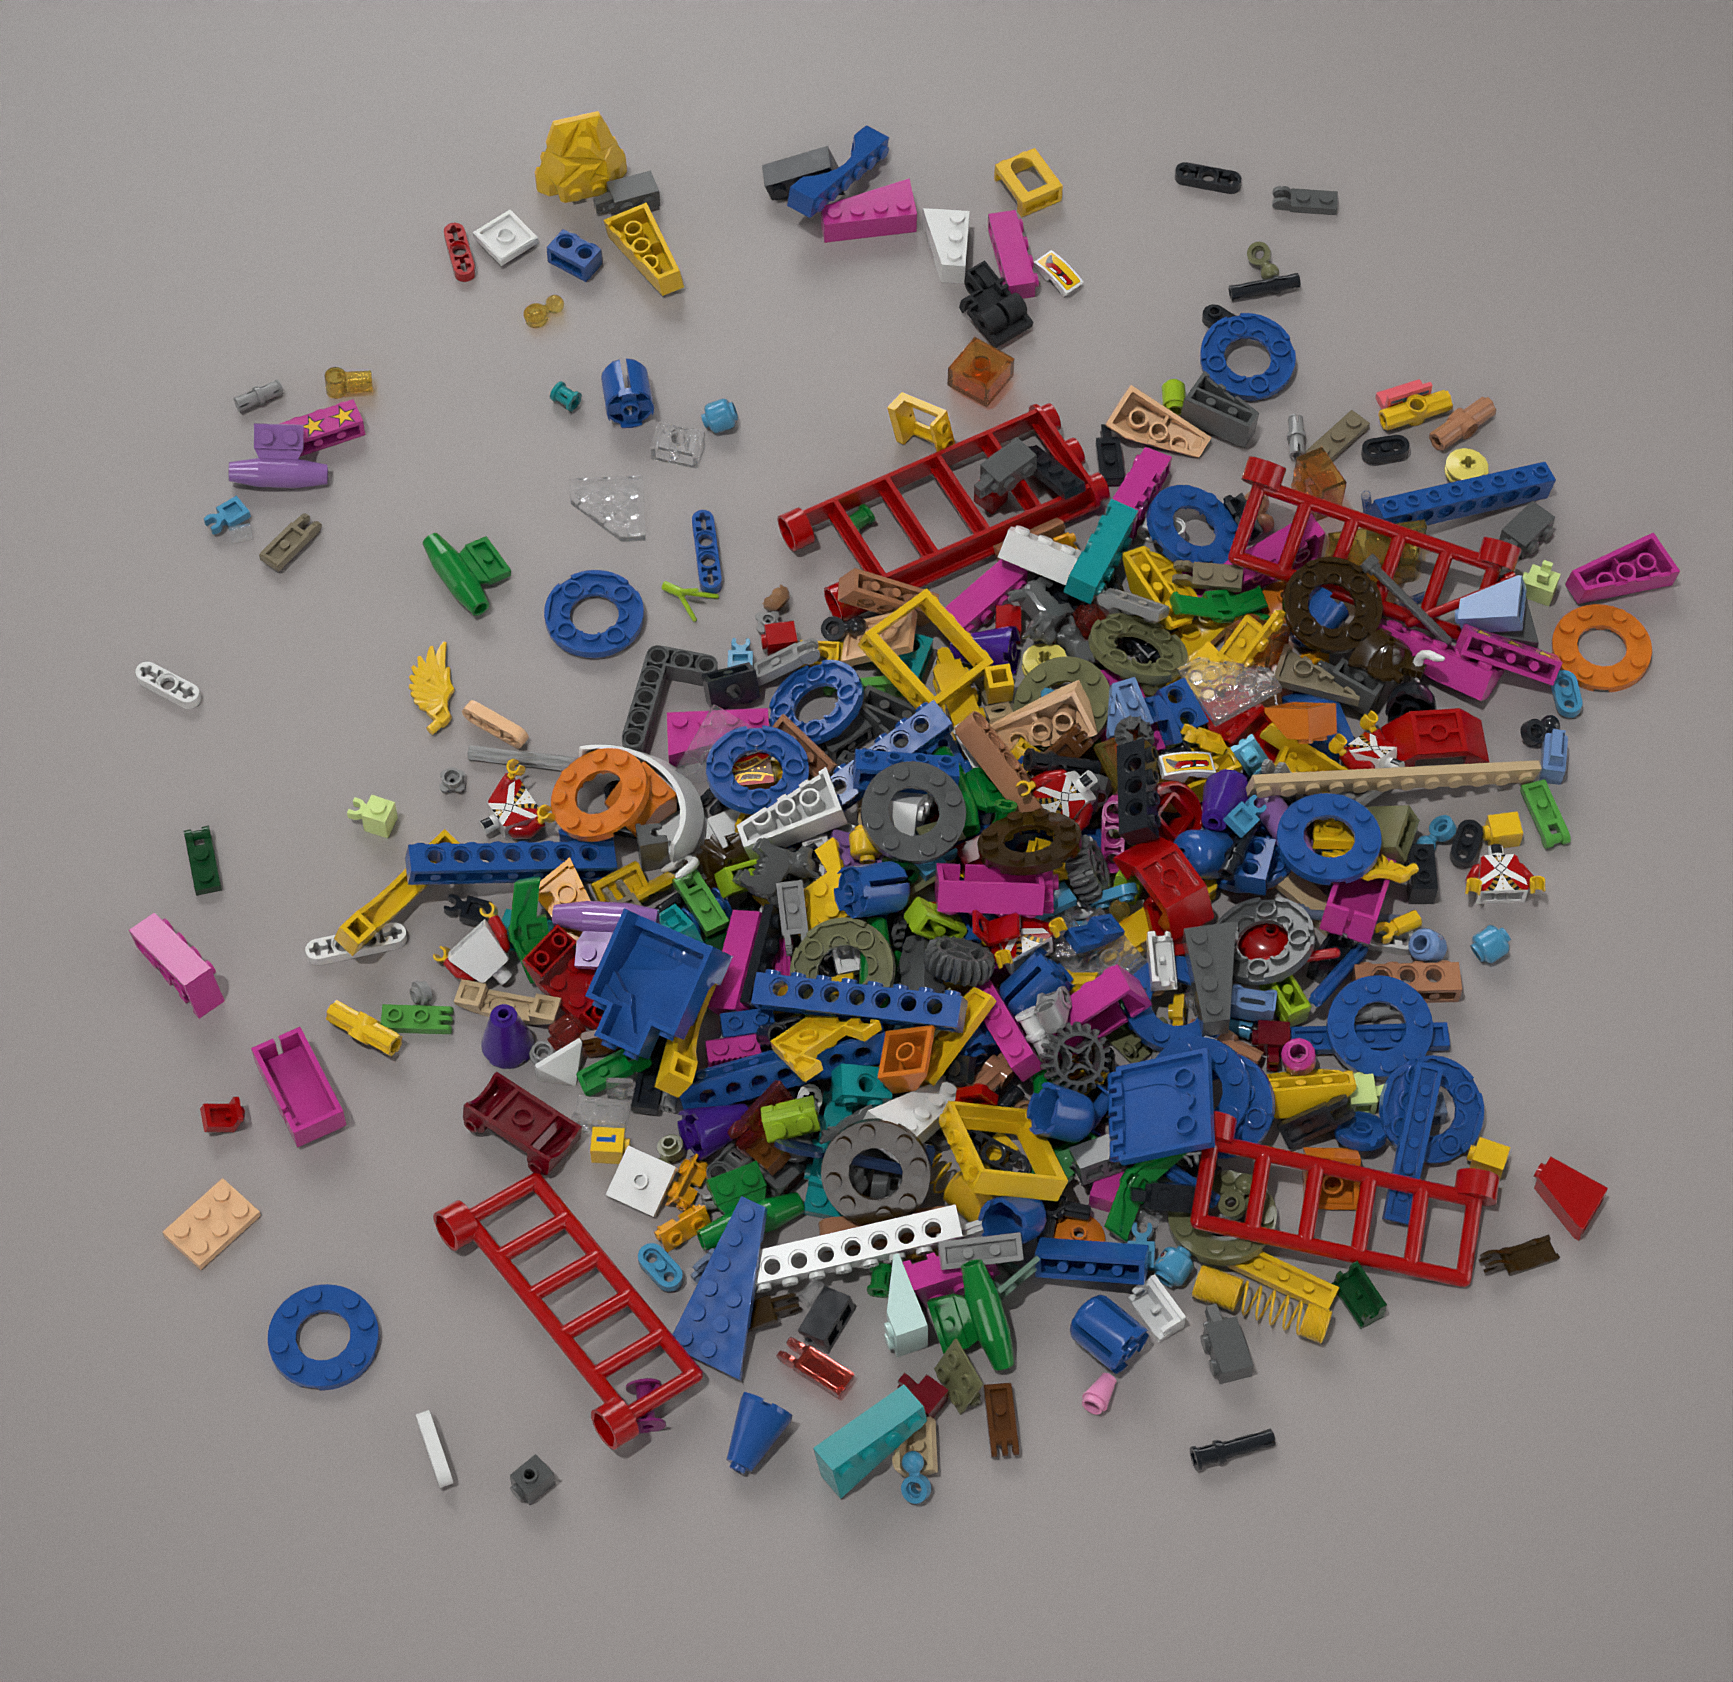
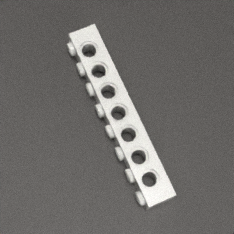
M956 1205L760 1249V1263L755 1280L756 1293L770 1291L772 1286L782 1284L783 1287L793 1286L799 1283L798 1280L809 1278L810 1281L825 1278V1274L831 1272L846 1274L851 1272L853 1267L857 1266L872 1268L878 1266L879 1261L889 1259L890 1262H893V1255L898 1253L901 1260L906 1258L905 1255L914 1253L917 1256L930 1254L933 1252L932 1249L938 1248L937 1242L964 1239ZM933 1226L941 1229L940 1235L935 1238L926 1235L927 1230ZM904 1233H912L914 1239L911 1243L903 1244L900 1242V1237ZM878 1239L888 1241L887 1246L882 1250L873 1248L874 1242ZM851 1245L861 1247L859 1254L856 1256L847 1255V1249ZM823 1252H833V1259L830 1262L820 1261V1256ZM797 1258H806L807 1264L803 1268L797 1269L793 1267V1263ZM772 1263H777L780 1265L779 1272L774 1275L768 1274V1266Z

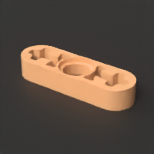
M470 700L462 710L463 716L469 722L517 749H520L529 739L527 732L522 727L474 700Z

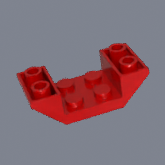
M1461 708L1410 711L1381 727V732L1385 739L1396 745V759L1404 761L1405 767H1415L1416 760L1449 757H1462L1463 764L1490 763L1482 721Z
M1159 837L1155 840L1137 844L1112 859L1127 880L1134 876L1139 879L1163 914L1159 918L1158 924L1164 932L1168 931L1171 933L1173 942L1183 937L1185 928L1203 926L1214 919L1207 885L1177 844Z
M557 924L522 960V963L536 986L545 995L562 999L560 1008L575 1022L597 1030L605 1011L593 1006L594 1000L585 996L597 969L575 968L576 950L574 946L577 941Z

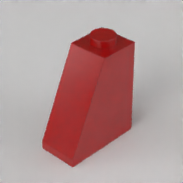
M1550 1156L1546 1164L1540 1163L1533 1176L1537 1178L1534 1189L1572 1237L1579 1241L1603 1202L1608 1188Z

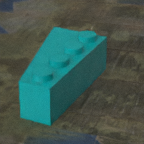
M1111 498L1105 515L1102 514L1094 534H1091L1084 551L1081 552L1069 574L1064 593L1091 605L1095 596L1098 597L1103 592L1106 585L1104 581H1110L1115 570L1113 566H1119L1122 560V552H1127L1133 539L1129 536L1138 510Z
M903 1384L813 1448L821 1477L840 1499L927 1422L924 1406Z

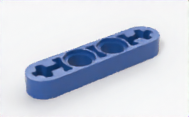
M698 510L692 516V529L700 589L702 592L717 594L722 588V577L714 517L710 511ZM700 520H705L706 530H702ZM708 538L712 543L708 546H703L699 541ZM706 558L715 561L711 566H705L701 562ZM712 574L713 585L708 583V575Z

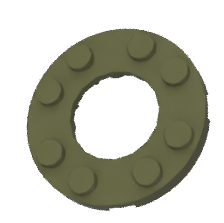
M1124 613L1109 614L1106 619L1101 621L1098 619L1093 624L1088 638L1093 657L1107 669L1119 675L1121 679L1126 680L1135 677L1137 682L1156 686L1157 684L1171 682L1183 673L1188 659L1187 649L1176 634L1171 636L1167 630L1163 629L1164 625L1158 622L1150 623L1145 621L1144 617ZM1121 637L1142 639L1158 650L1160 658L1157 659L1156 663L1152 664L1151 661L1148 664H1141L1135 658L1129 660L1125 652L1116 649L1114 641Z
M1069 656L1053 658L1036 666L1022 680L1014 698L1013 712L1041 698V691L1045 687L1050 689L1051 686L1056 684L1059 685L1064 682L1073 683L1079 680L1091 703L1098 733L1090 738L1095 742L1107 728L1110 683L1100 669L1087 660ZM1037 745L1034 747L1041 752H1045L1050 746L1042 747V745Z
M841 917L818 924L806 933L807 936L793 953L790 975L791 972H797L807 975L806 978L816 979V976L819 975L821 961L829 951L840 946H851L860 950L866 957L868 976L865 982H863L864 985H867L868 981L882 983L883 987L892 988L896 971L895 958L888 941L877 929L859 919ZM813 988L807 989L804 992V999H809L813 995ZM831 994L829 1002L836 1001L839 996ZM858 995L855 998L854 1004H862L865 995ZM884 998V999L881 1001L880 1006L884 1003V1001L886 1000V998ZM839 1019V1021L847 1022L848 1019Z
M1222 1170L1220 1174L1214 1175L1212 1190L1220 1196L1228 1191H1235V1180L1243 1173ZM1267 1190L1261 1227L1276 1230V1205ZM1245 1195L1244 1199L1248 1205L1249 1195ZM1168 1211V1226L1174 1242L1177 1246L1187 1249L1191 1255L1197 1257L1198 1261L1216 1266L1244 1263L1262 1253V1249L1266 1246V1244L1230 1236H1214L1205 1231L1194 1229L1190 1224L1191 1213Z

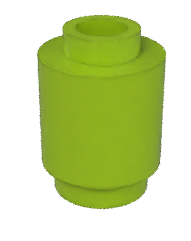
M1169 379L1161 386L1162 404L1179 416L1181 415L1183 402L1186 397L1185 384L1178 379Z

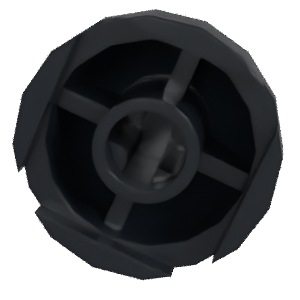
M1404 682L1395 687L1389 694L1385 710L1386 716L1389 717L1391 722L1410 711L1437 710L1435 696L1427 686L1421 683Z

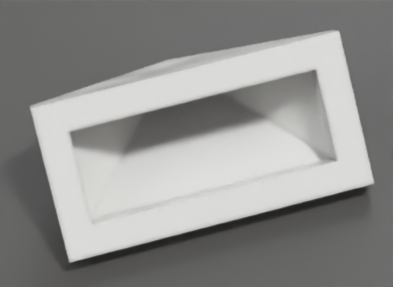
M580 1038L535 1064L536 1078L542 1082L576 1087L578 1079L576 1073L580 1071L583 1058V1046Z

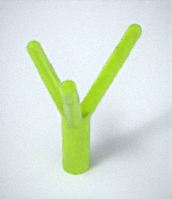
M664 581L661 587L663 591L679 597L693 622H696L697 618L685 599L686 595L713 599L719 598L718 594L699 592L698 588L684 589L668 581Z

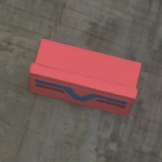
M1418 379L1377 392L1375 399L1381 409H1385L1406 402L1411 395H1429L1433 385L1431 382L1422 384L1421 380Z

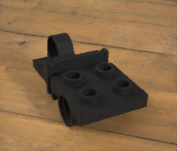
M984 260L966 271L964 284L970 295L961 300L959 309L962 313L968 310V316L995 349L1031 328L1034 322L1027 314V306L1023 298L1018 293L1011 294L1007 283L1002 286L1004 279L1002 277L998 278Z

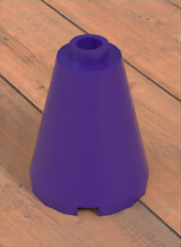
M1017 626L970 633L975 642L994 661L991 666L1010 663L1012 676L1016 674L1020 660V649H1017L1016 641H1020ZM950 642V650L954 659L960 658L962 663L971 665Z
M1223 769L1208 777L1203 788L1202 823L1206 829L1216 832L1225 829L1228 825L1223 819L1241 801L1245 804L1250 798L1246 792L1247 778L1243 774L1235 770Z
M501 1004L491 1011L481 1041L482 1052L489 1060V1063L501 1069L519 1067L520 1063L530 1059L529 1053L534 1045V1037L517 1011L510 1005Z
M745 1104L687 1108L679 1112L678 1115H682V1120L677 1121V1126L685 1149H691L694 1155L697 1153L696 1161H700L749 1131L755 1122V1115L753 1110Z

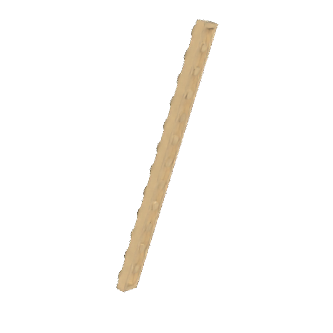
M1539 760L1257 774L1252 775L1246 786V792L1248 797L1256 795L1259 798H1266L1275 795L1289 797L1294 794L1310 796L1318 793L1339 794L1352 791L1362 793L1371 790L1385 792L1390 789L1407 791L1413 788L1434 789L1448 786L1450 788H1457L1467 785L1480 787L1486 784H1496L1498 786L1508 783L1528 784L1535 780L1541 771V765Z

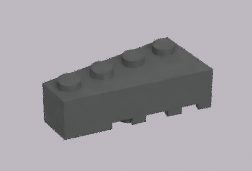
M1236 921L1185 928L1183 932L1182 943L1202 1037L1226 1034L1229 1030Z

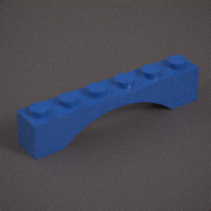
M867 125L863 127L853 137L851 157L845 164L828 173L802 177L790 187L787 206L809 218L817 212H821L825 205L830 201H834L842 191H846L866 171L871 170L877 162L886 158L889 152V147H887L889 137Z

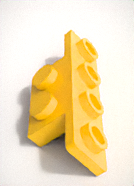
M1275 610L1264 626L1250 615L1244 616L1217 653V656L1232 667V670L1217 689L1220 694L1234 691L1240 683L1239 677L1253 666L1255 662L1253 658L1258 651L1262 652L1269 644L1268 638L1272 632H1277L1283 625V617L1286 615L1283 610Z
M1273 722L1260 734L1262 739L1280 750L1274 763L1275 767L1279 762L1287 764L1292 773L1348 770L1309 744H1298L1297 739H1287Z
M633 861L590 885L598 901L607 902L602 893V889L606 887L612 891L618 901L623 896L618 891L616 882L622 879L630 892H633L639 902L643 903L649 899V895L656 891L663 892L672 886V879L675 878V875L665 872L647 882L639 863Z

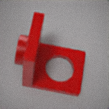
M978 910L972 911L973 933L988 947L1020 937L1019 914L1016 912L989 921ZM979 921L983 926V933L980 930Z

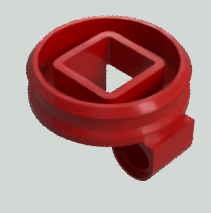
M1179 781L1157 783V792L1160 797V804L1158 805L1159 817L1169 802L1182 816L1180 818H1173L1168 825L1160 817L1159 837L1174 842L1180 833L1187 830H1201L1202 808L1194 791Z

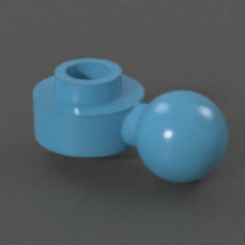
M1438 816L1429 825L1430 834L1419 837L1416 844H1434L1435 851L1437 841L1444 842L1455 835L1457 830L1456 824L1450 816Z
M909 1451L902 1458V1467L909 1473V1476L902 1482L901 1493L908 1502L913 1504L921 1503L931 1493L930 1481L927 1477L920 1474L924 1466V1459L917 1451ZM915 1483L921 1486V1491L916 1489Z

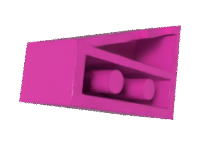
M935 1252L926 1254L927 1260L912 1264L910 1260L902 1262L914 1292L926 1308H928L927 1302L931 1298L953 1293L957 1295L965 1294L961 1268L941 1270L939 1256L936 1257ZM997 1264L985 1265L992 1280L995 1279V1276L1001 1274Z

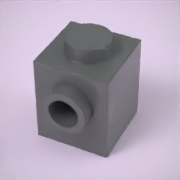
M536 1454L510 1474L512 1485L510 1490L518 1500L524 1499L529 1505L555 1485L554 1473Z

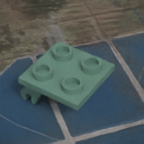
M1038 1256L1034 1257L1023 1268H1019L1013 1262L998 1263L1012 1276L1002 1285L993 1280L1000 1300H1003L1017 1287L1014 1282L1019 1286L1037 1270L1034 1265L1040 1261Z

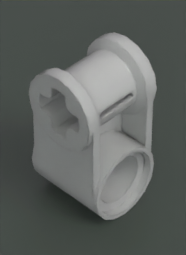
M1061 986L1058 987L1057 991L1037 995L1034 1012L1047 1034L1056 1033L1057 1029H1063L1066 1026L1069 1010L1072 1007L1071 997L1066 987Z

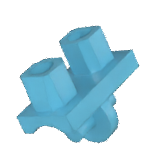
M1251 734L1247 739H1241L1238 745L1231 747L1232 752L1250 778L1252 775L1262 774L1261 764L1265 759H1269Z

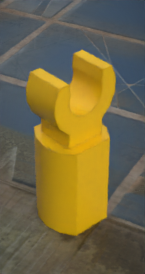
M1412 910L1391 919L1390 923H1378L1374 931L1375 933L1385 931L1387 935L1382 936L1381 942L1382 944H1387L1391 942L1393 936H1401L1421 927L1422 920L1417 911Z

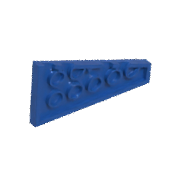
M741 1196L673 1332V1336L691 1357L742 1381L743 1375L742 1366L744 1356H746L748 1328H750L756 1289V1273L760 1263L759 1253L761 1242H763L768 1210L766 1207Z

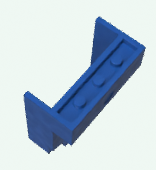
M624 908L585 995L594 1000L593 1006L605 1011L594 1036L603 1039L601 1045L616 1051L617 1046L625 1049L623 1055L637 1061L639 1056L646 1059L650 1058L659 1035L671 1041L675 1037L684 1040L690 1026H693L709 989L715 983L721 985L733 956Z

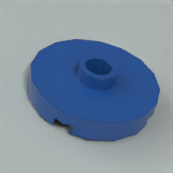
M1355 1112L1356 1116L1334 1129L1336 1140L1343 1146L1353 1150L1373 1151L1381 1148L1387 1140L1380 1118L1367 1112Z

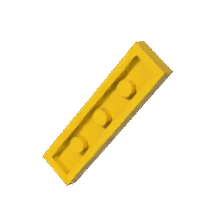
M1263 1251L1249 1261L1228 1266V1268L1285 1295H1289L1291 1298L1298 1301L1303 1300V1303L1306 1305L1314 1303V1305L1322 1306V1308H1327V1310L1330 1309L1339 1291L1338 1286Z

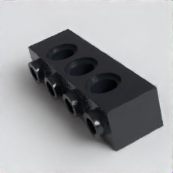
M1141 738L1116 746L1119 835L1130 846L1158 839L1159 827L1161 826V820L1158 815L1160 797L1157 792L1159 774L1156 767V761H1158L1159 756L1156 747L1152 746L1145 738Z

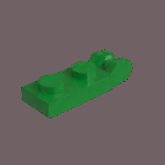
M620 1049L578 1071L576 1075L585 1096L589 1098L635 1074L634 1072L644 1071L652 1065L651 1058L646 1059L639 1056L637 1061L623 1055L625 1049Z

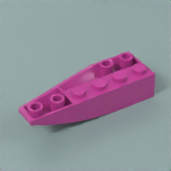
M1381 618L1377 630L1383 628L1391 632L1392 636L1403 640L1412 651V656H1416L1422 650H1431L1445 657V660L1442 662L1425 659L1423 663L1427 665L1423 674L1439 683L1482 701L1489 697L1504 673L1505 669L1460 654L1455 646H1448L1446 643L1429 637L1422 632L1403 627L1397 621H1388Z

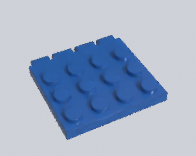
M1208 1048L1117 1066L1116 1072H1111L1107 1075L1108 1093H1110L1108 1095V1113L1110 1116L1109 1139L1112 1140L1109 1143L1111 1162H1120L1124 1166L1215 1147L1211 1052Z

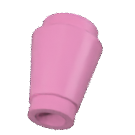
M1102 1373L1082 1395V1406L1088 1412L1099 1415L1102 1411L1107 1410L1117 1382L1115 1377L1109 1373Z

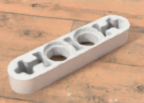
M388 923L374 936L376 939L374 945H364L354 956L347 951L341 952L336 949L339 943L334 939L335 935L311 940L306 945L305 952L311 964L316 966L399 949L406 944L407 933L402 924ZM397 932L398 939H393L392 933ZM383 934L385 942L381 943L380 935ZM330 945H331V947H332V952H333V953H331V954L329 953V948H328V946H330ZM315 949H320L321 955L316 956Z

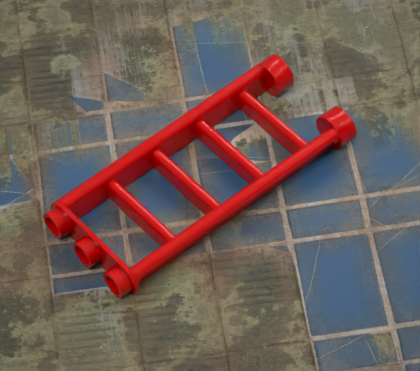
M1051 403L1042 406L1033 404L1029 407V412L810 508L802 510L798 507L778 516L777 521L786 545L790 550L796 551L814 543L813 526L830 519L863 571L921 588L995 555L993 546L1005 540L1011 526L1016 528V525L1030 530L1054 518H1059L1064 523H1067L1099 509L1101 502L1110 498V491L1104 477L1099 472L1089 475L1082 466L1085 464V454L1078 440L1074 437L1064 440L1059 433L1061 421L1055 407ZM1034 430L1052 457L1085 482L1086 491L1067 500L1059 496L1041 504L1023 479L1017 483L1015 488L1011 490V493L1024 512L990 527L949 466L981 452H984L987 458H989L1002 448L1000 444ZM931 474L938 481L973 533V535L939 550L898 491L899 488ZM879 497L883 498L921 556V558L888 573L884 571L846 513L861 504ZM839 582L824 588V597L832 616L839 617L846 622L852 617L869 611L839 602Z

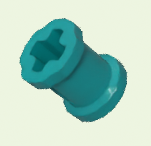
M559 381L551 390L550 399L565 405L569 412L576 409L581 402L582 394L567 388L563 381Z

